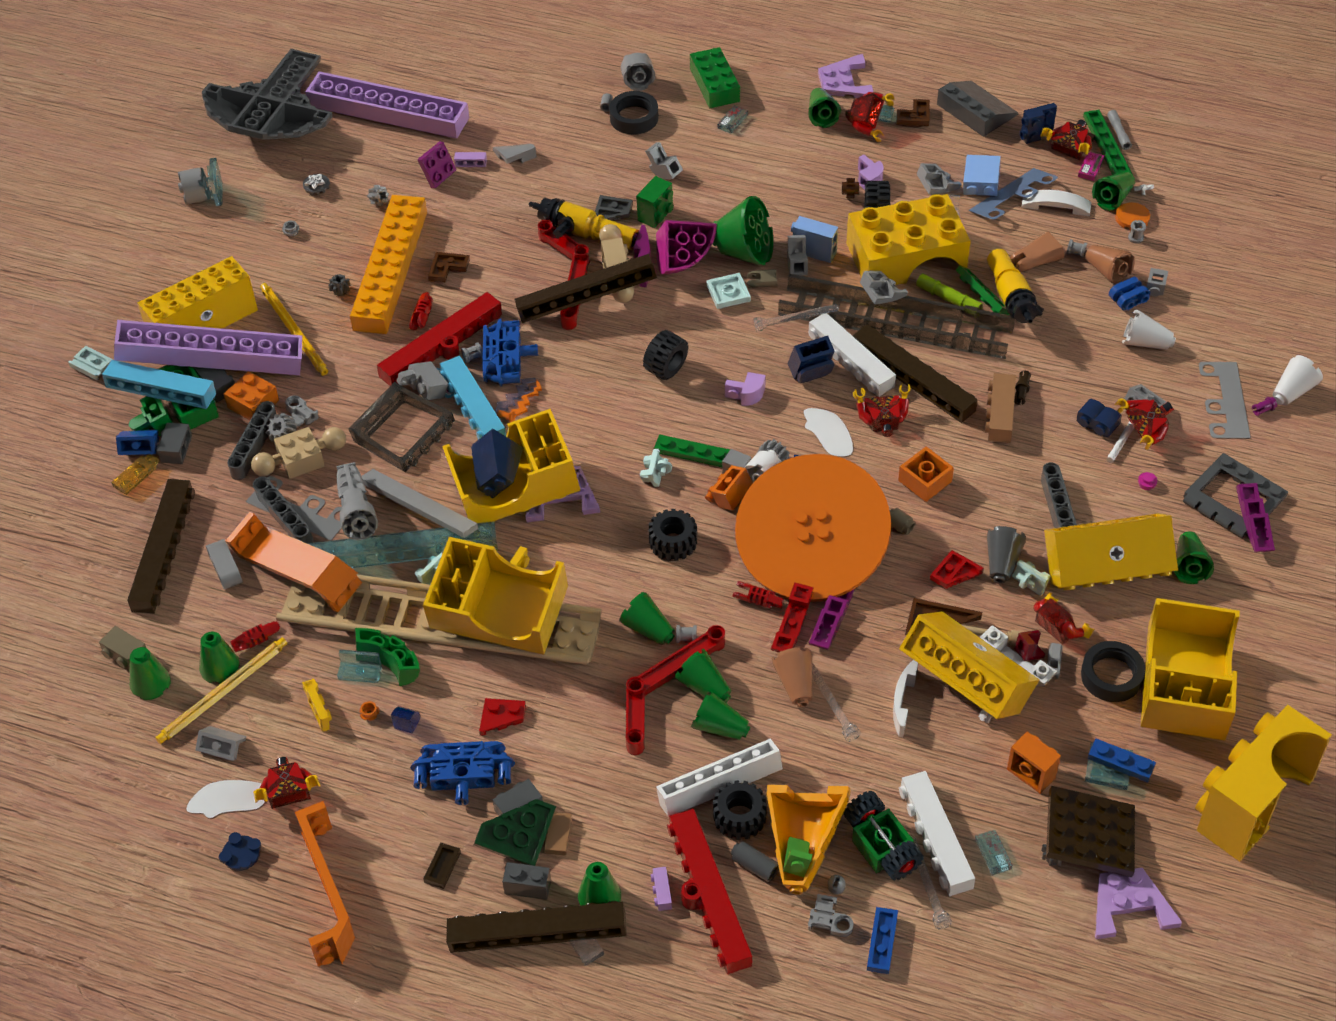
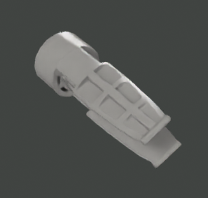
M355 462L336 466L337 489L342 505L340 511L342 530L350 539H367L375 533L378 527V520L373 505L368 502L365 495L366 488Z

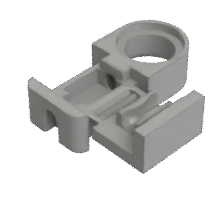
M289 396L286 399V410L295 419L294 422L297 423V427L302 425L304 421L305 425H309L318 419V410H311L306 406V401L299 396ZM291 403H298L297 406H290Z
M818 894L815 905L817 912L811 909L808 929L811 931L812 927L831 930L830 935L847 937L853 931V920L848 915L835 913V910H832L833 904H837V897ZM847 921L850 927L846 931H841L837 928V923Z

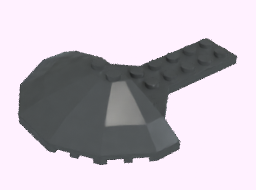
M290 49L267 79H261V83L253 84L252 81L240 83L239 87L234 88L231 85L220 86L208 83L202 90V99L207 116L229 132L262 140L297 138L326 127L332 119V112L320 110L314 105L312 106L308 97L300 92L301 86L320 63L321 56Z

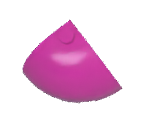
M665 220L656 233V255L659 272L661 274H674L687 270L698 263L713 244L717 224Z

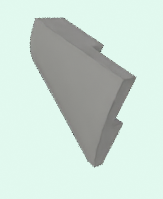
M533 144L493 147V151L498 158H503L507 164L518 159L523 163L537 157L536 147Z
M920 164L917 176L929 195L947 193L961 187V182H953L949 179L951 175L943 171L937 164Z
M864 271L860 283L874 304L892 302L908 294L906 289L900 290L895 287L896 282L887 278L881 271Z

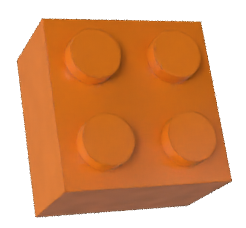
M249 371L224 393L228 409L248 420H251L260 403L270 401L275 405L279 401L276 386Z
M925 446L900 466L898 481L927 502L952 482L954 467Z
M1026 731L1011 746L1007 770L1041 794L1056 779L1061 755L1054 748L1044 744L1039 737Z

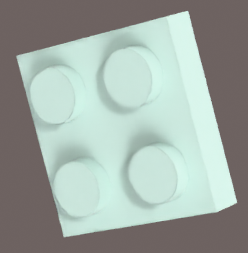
M740 273L706 280L707 288L717 309L751 301V296Z

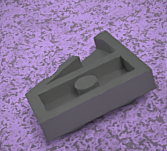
M600 195L595 212L597 216L600 214L604 215L606 219L611 221L626 219L630 217L633 200Z

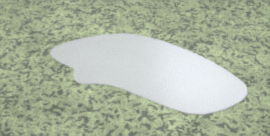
M817 408L804 410V416L807 420L805 428L817 436L829 454L834 456L851 455L853 443L849 431L835 413Z
M224 780L210 783L199 790L189 801L186 809L187 812L204 813L207 818H213L224 812L254 810L261 807L265 801L259 800L255 803L253 792L260 788L261 783L244 780Z

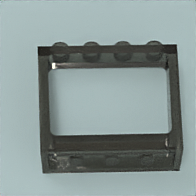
M394 382L348 429L356 444L406 473L411 466L417 465L418 459L423 454L429 452L430 446L434 442L440 441L441 435L445 430L449 431L455 418L451 411ZM404 403L438 417L439 419L402 457L395 455L370 438Z

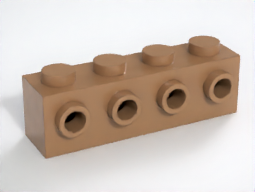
M994 373L993 380H989L988 391H991V394H988L987 405H990V408H987L986 419H989V422H986L985 433H988V441L1011 443L1016 375Z

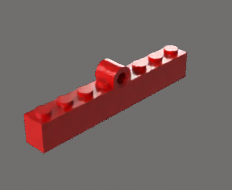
M484 293L377 364L379 377L391 388H394L399 384L397 382L399 372L408 370L409 364L433 362L440 356L447 360L459 356V344L482 329L484 325H488L502 315L501 302L490 293Z
M694 808L670 815V824L667 825V830L670 838L674 837L675 839L674 848L676 854L682 857V870L684 874L688 873L690 878L681 887L682 905L688 910L698 909L703 911L704 916H702L704 927L711 932V935H709L713 948H717L719 966L721 968L724 967L727 974L752 967L751 951Z

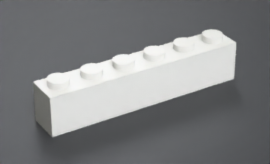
M826 312L809 322V336L813 340L829 336L835 350L833 358L838 360L847 371H850L858 381L862 382L870 392L879 397L895 387L896 374Z
M768 739L658 785L656 788L660 806L669 818L670 815L683 812L714 799L716 792L719 793V788L722 786L726 787V783L734 784V781L739 780V783L748 781L749 784L783 769L780 750L771 739Z
M923 771L902 777L901 787H899L900 796L907 802V811L909 816H913L915 820V829L918 835H922L923 847L926 853L929 852L931 855V864L934 871H938L940 875L939 882L942 889H946L949 896L974 889V874L927 772Z

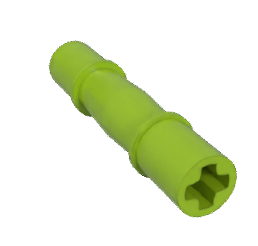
M924 273L917 279L916 286L959 306L961 310L963 309L978 316L983 309V303L969 297L967 294L963 295Z

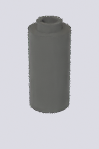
M743 841L740 844L736 843L731 850L734 862L768 883L774 879L779 870L778 862Z

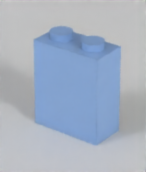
M967 155L963 195L997 196L1001 156Z
M799 216L797 221L793 222L791 232H793V235L806 236L807 257L831 263L837 253L838 227Z

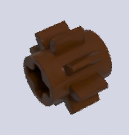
M846 178V182H842V195H846V198H855V195H859V182H855V178Z

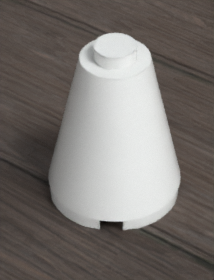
M1134 310L1133 313L1136 315L1134 318L1130 317L1123 335L1126 337V340H1122L1123 344L1163 350L1173 347L1176 340L1173 337V332L1141 311Z
M1296 355L1295 358L1290 359L1273 392V397L1278 405H1288L1322 381L1323 374L1319 367L1315 369L1312 366L1314 364L1313 361L1301 355Z

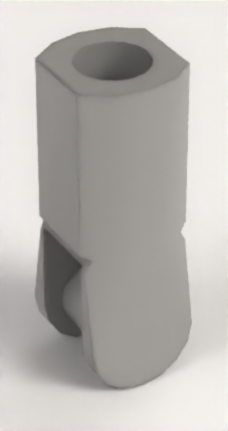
M1051 643L1048 650L1047 665L1057 667L1053 668L1057 671L1054 676L1059 679L1063 646Z

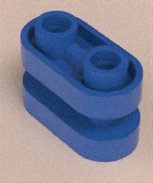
M1132 277L1114 285L1108 295L1113 301H1117V305L1122 310H1130L1134 306L1147 302L1150 298V291L1146 286H1142V282L1137 277Z

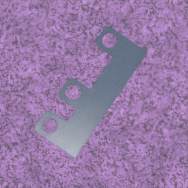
M1033 168L999 190L997 196L988 197L969 211L989 219H997L1005 213V211L995 208L997 205L1014 194L1028 198L1038 191L1029 187V184L1034 181L1050 184L1058 177ZM1046 176H1051V177H1053V179H1052L1051 181H1048V182L1042 181V178H1043V177H1046ZM1027 189H1030V190L1033 191V192H1032L1031 194H1029V195H1023V194H1022V191L1027 190ZM992 211L1000 212L998 216H989V213Z

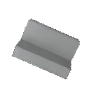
M209 726L199 730L195 750L234 761L237 759L239 743L246 741L247 736Z

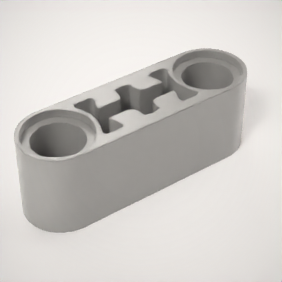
M222 539L206 545L208 555L223 589L225 590L243 583L225 540Z

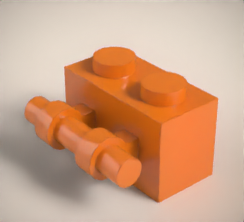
M731 465L724 474H720L716 484L708 489L705 499L711 502L714 498L719 508L733 511L753 484L747 469Z

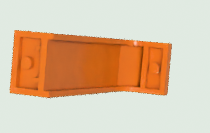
M251 512L247 514L225 540L240 558L314 590L336 612L341 610L362 584V581L357 576L358 572L337 556L264 526L257 516Z
M321 801L295 812L302 829L303 839L338 919L332 929L308 939L318 967L328 965L337 958L343 964L355 939L349 916L315 839V836L323 835L327 831L332 830L324 801Z

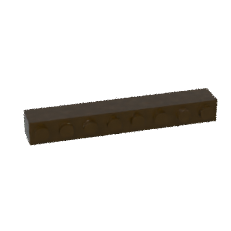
M646 254L515 298V303L522 323L656 279L657 276L650 255Z
M866 324L852 335L895 373L896 379L907 386L909 384L912 390L960 423H963L976 412L978 399L974 395L966 392L959 385L938 373L931 366L910 354L875 328Z
M167 480L127 599L131 612L155 614L156 607L160 605V595L162 590L165 589L166 577L171 571V561L175 559V549L181 540V530L185 528V518L190 512V502L195 497V489L192 488L190 480Z
M609 901L603 904L588 903L582 906L566 905L561 908L544 907L540 910L523 909L519 912L501 911L497 914L488 915L480 913L467 917L455 916L454 918H447L446 943L450 953L623 937L627 936L626 912L623 902Z

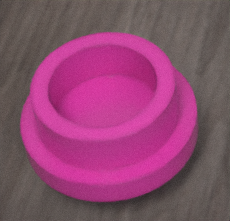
M1145 472L1138 477L1139 486L1144 490H1152L1157 485L1158 479L1152 473Z

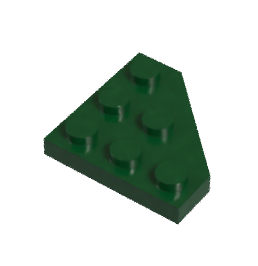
M535 799L494 819L483 822L480 825L473 845L519 863L535 866L556 806Z

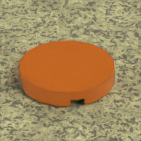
M1129 202L1117 208L1115 219L1121 227H1128L1131 230L1130 225L1135 220H1141L1147 226L1151 214L1144 205Z

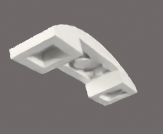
M1038 190L1028 198L1023 197L1021 208L1038 210L1039 205L1073 209V214L1090 216L1092 202L1070 192ZM1033 191L1024 193L1023 195H1029Z
M915 660L911 661L904 669L895 689L893 720L897 734L902 738L906 727L908 709L901 708L906 686L914 687L919 664Z

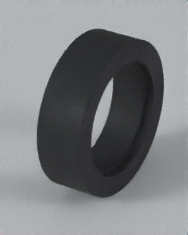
M641 91L624 92L616 96L609 106L611 125L621 133L630 135L646 133L658 123V103L648 93ZM628 107H642L649 111L646 116L638 119L624 118L619 114L621 110Z
M1104 641L1092 646L1085 654L1081 669V679L1085 688L1095 697L1109 702H1122L1134 697L1140 691L1145 676V663L1141 655L1131 646L1117 641ZM1105 658L1118 659L1130 667L1133 677L1130 681L1121 685L1108 684L1097 677L1093 666L1099 660Z

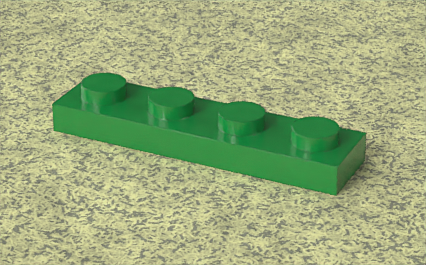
M959 265L956 269L960 274L959 278L964 283H969L971 285L970 289L976 294L979 293L982 296L980 299L985 304H990L992 306L991 310L998 316L1000 314L1008 316L1009 313L1004 303L970 269Z
M659 434L654 449H659V454L722 467V461L730 451V449L661 434Z

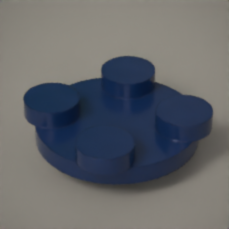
M234 832L230 834L229 841L224 845L222 852L219 854L220 862L235 871L247 870L258 861L261 842L257 838L241 836L240 833Z

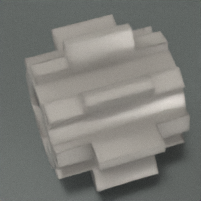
M374 185L372 189L368 190L367 198L370 199V204L382 206L383 203L388 202L389 193H387L386 187Z

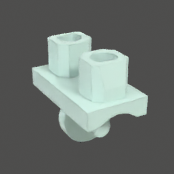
M653 449L652 455L644 456V466L649 469L641 470L640 472L642 481L651 482L654 487H659L661 477L672 471V464L668 462L667 458H662L659 455V449Z
M440 553L437 557L432 555L424 569L419 568L415 571L418 581L422 584L431 585L443 553Z
M1022 560L1017 562V567L1012 574V577L1020 582V588L1028 587L1040 596L1044 593L1051 578L1048 573H1041L1036 570L1035 565L1030 561L1025 563Z

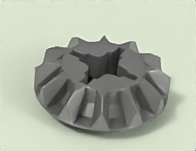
M322 175L325 184L317 186L314 190L312 185L305 186V183L309 181L308 176L303 182V188L306 193L310 192L311 195L314 193L319 195L320 192L325 193V190L329 189V178Z

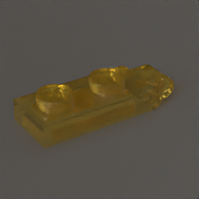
M152 454L139 457L111 482L113 487L127 495L156 469L159 459Z

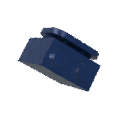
M829 336L794 346L788 366L793 378L797 379L798 383L812 381L827 376L832 372L835 364L831 359L835 350Z

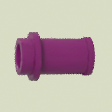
M1266 397L1264 401L1252 405V410L1257 409L1253 413L1259 416L1269 410L1273 411L1277 407V401L1274 397Z

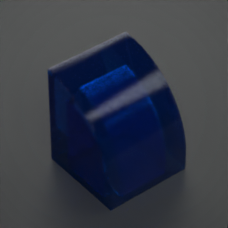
M397 706L393 710L391 718L395 729L413 734L421 715L418 711Z

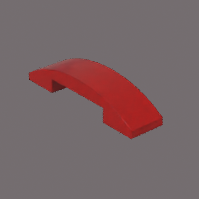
M794 582L779 631L776 632L771 646L772 651L781 652L795 647L806 618L814 587Z

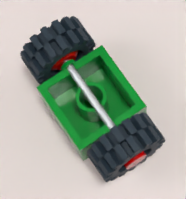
M866 791L863 792V795H857L858 798H853L851 800L852 803L847 804V808L843 813L853 827L852 842L876 874L885 870L894 881L896 879H904L907 874H912V871L916 870L917 866L921 865V861L924 860L923 854L914 844L912 837L889 808L885 810V805L874 791H868V793Z

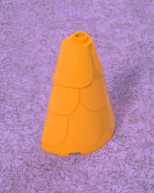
M767 785L766 794L777 847L775 850L782 883L790 890V893L802 895L803 892L808 891L825 858L824 853L836 832L838 823L849 802L851 793L849 786H828L826 794L794 793L788 785ZM789 837L810 843L808 853L812 854V859L804 877L783 872Z

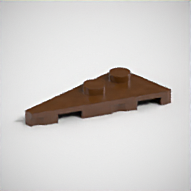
M913 598L905 635L908 634L919 614L944 612L958 623L965 624L981 620L983 612Z

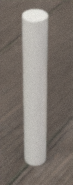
M1130 420L1108 455V462H1114L1136 426L1135 421Z

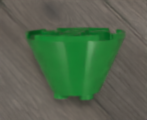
M749 196L719 220L713 222L717 224L713 245L717 246L721 254L760 266L770 262L773 255L774 235L773 228L769 227L767 217L770 216L763 201L757 196Z

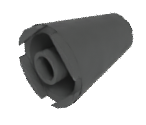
M997 526L994 527L993 531L989 529L987 533L990 577L996 583H1005V581L1010 579L1026 543L1025 534L1021 532V535L1016 533L1017 529L1012 527Z

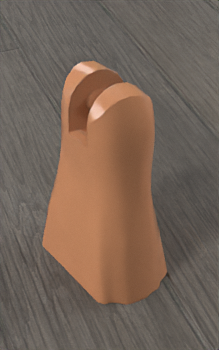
M1048 231L1012 254L1010 258L1013 264L1016 265V269L1020 272H1025L1043 264L1062 260L1064 258V250L1062 245Z

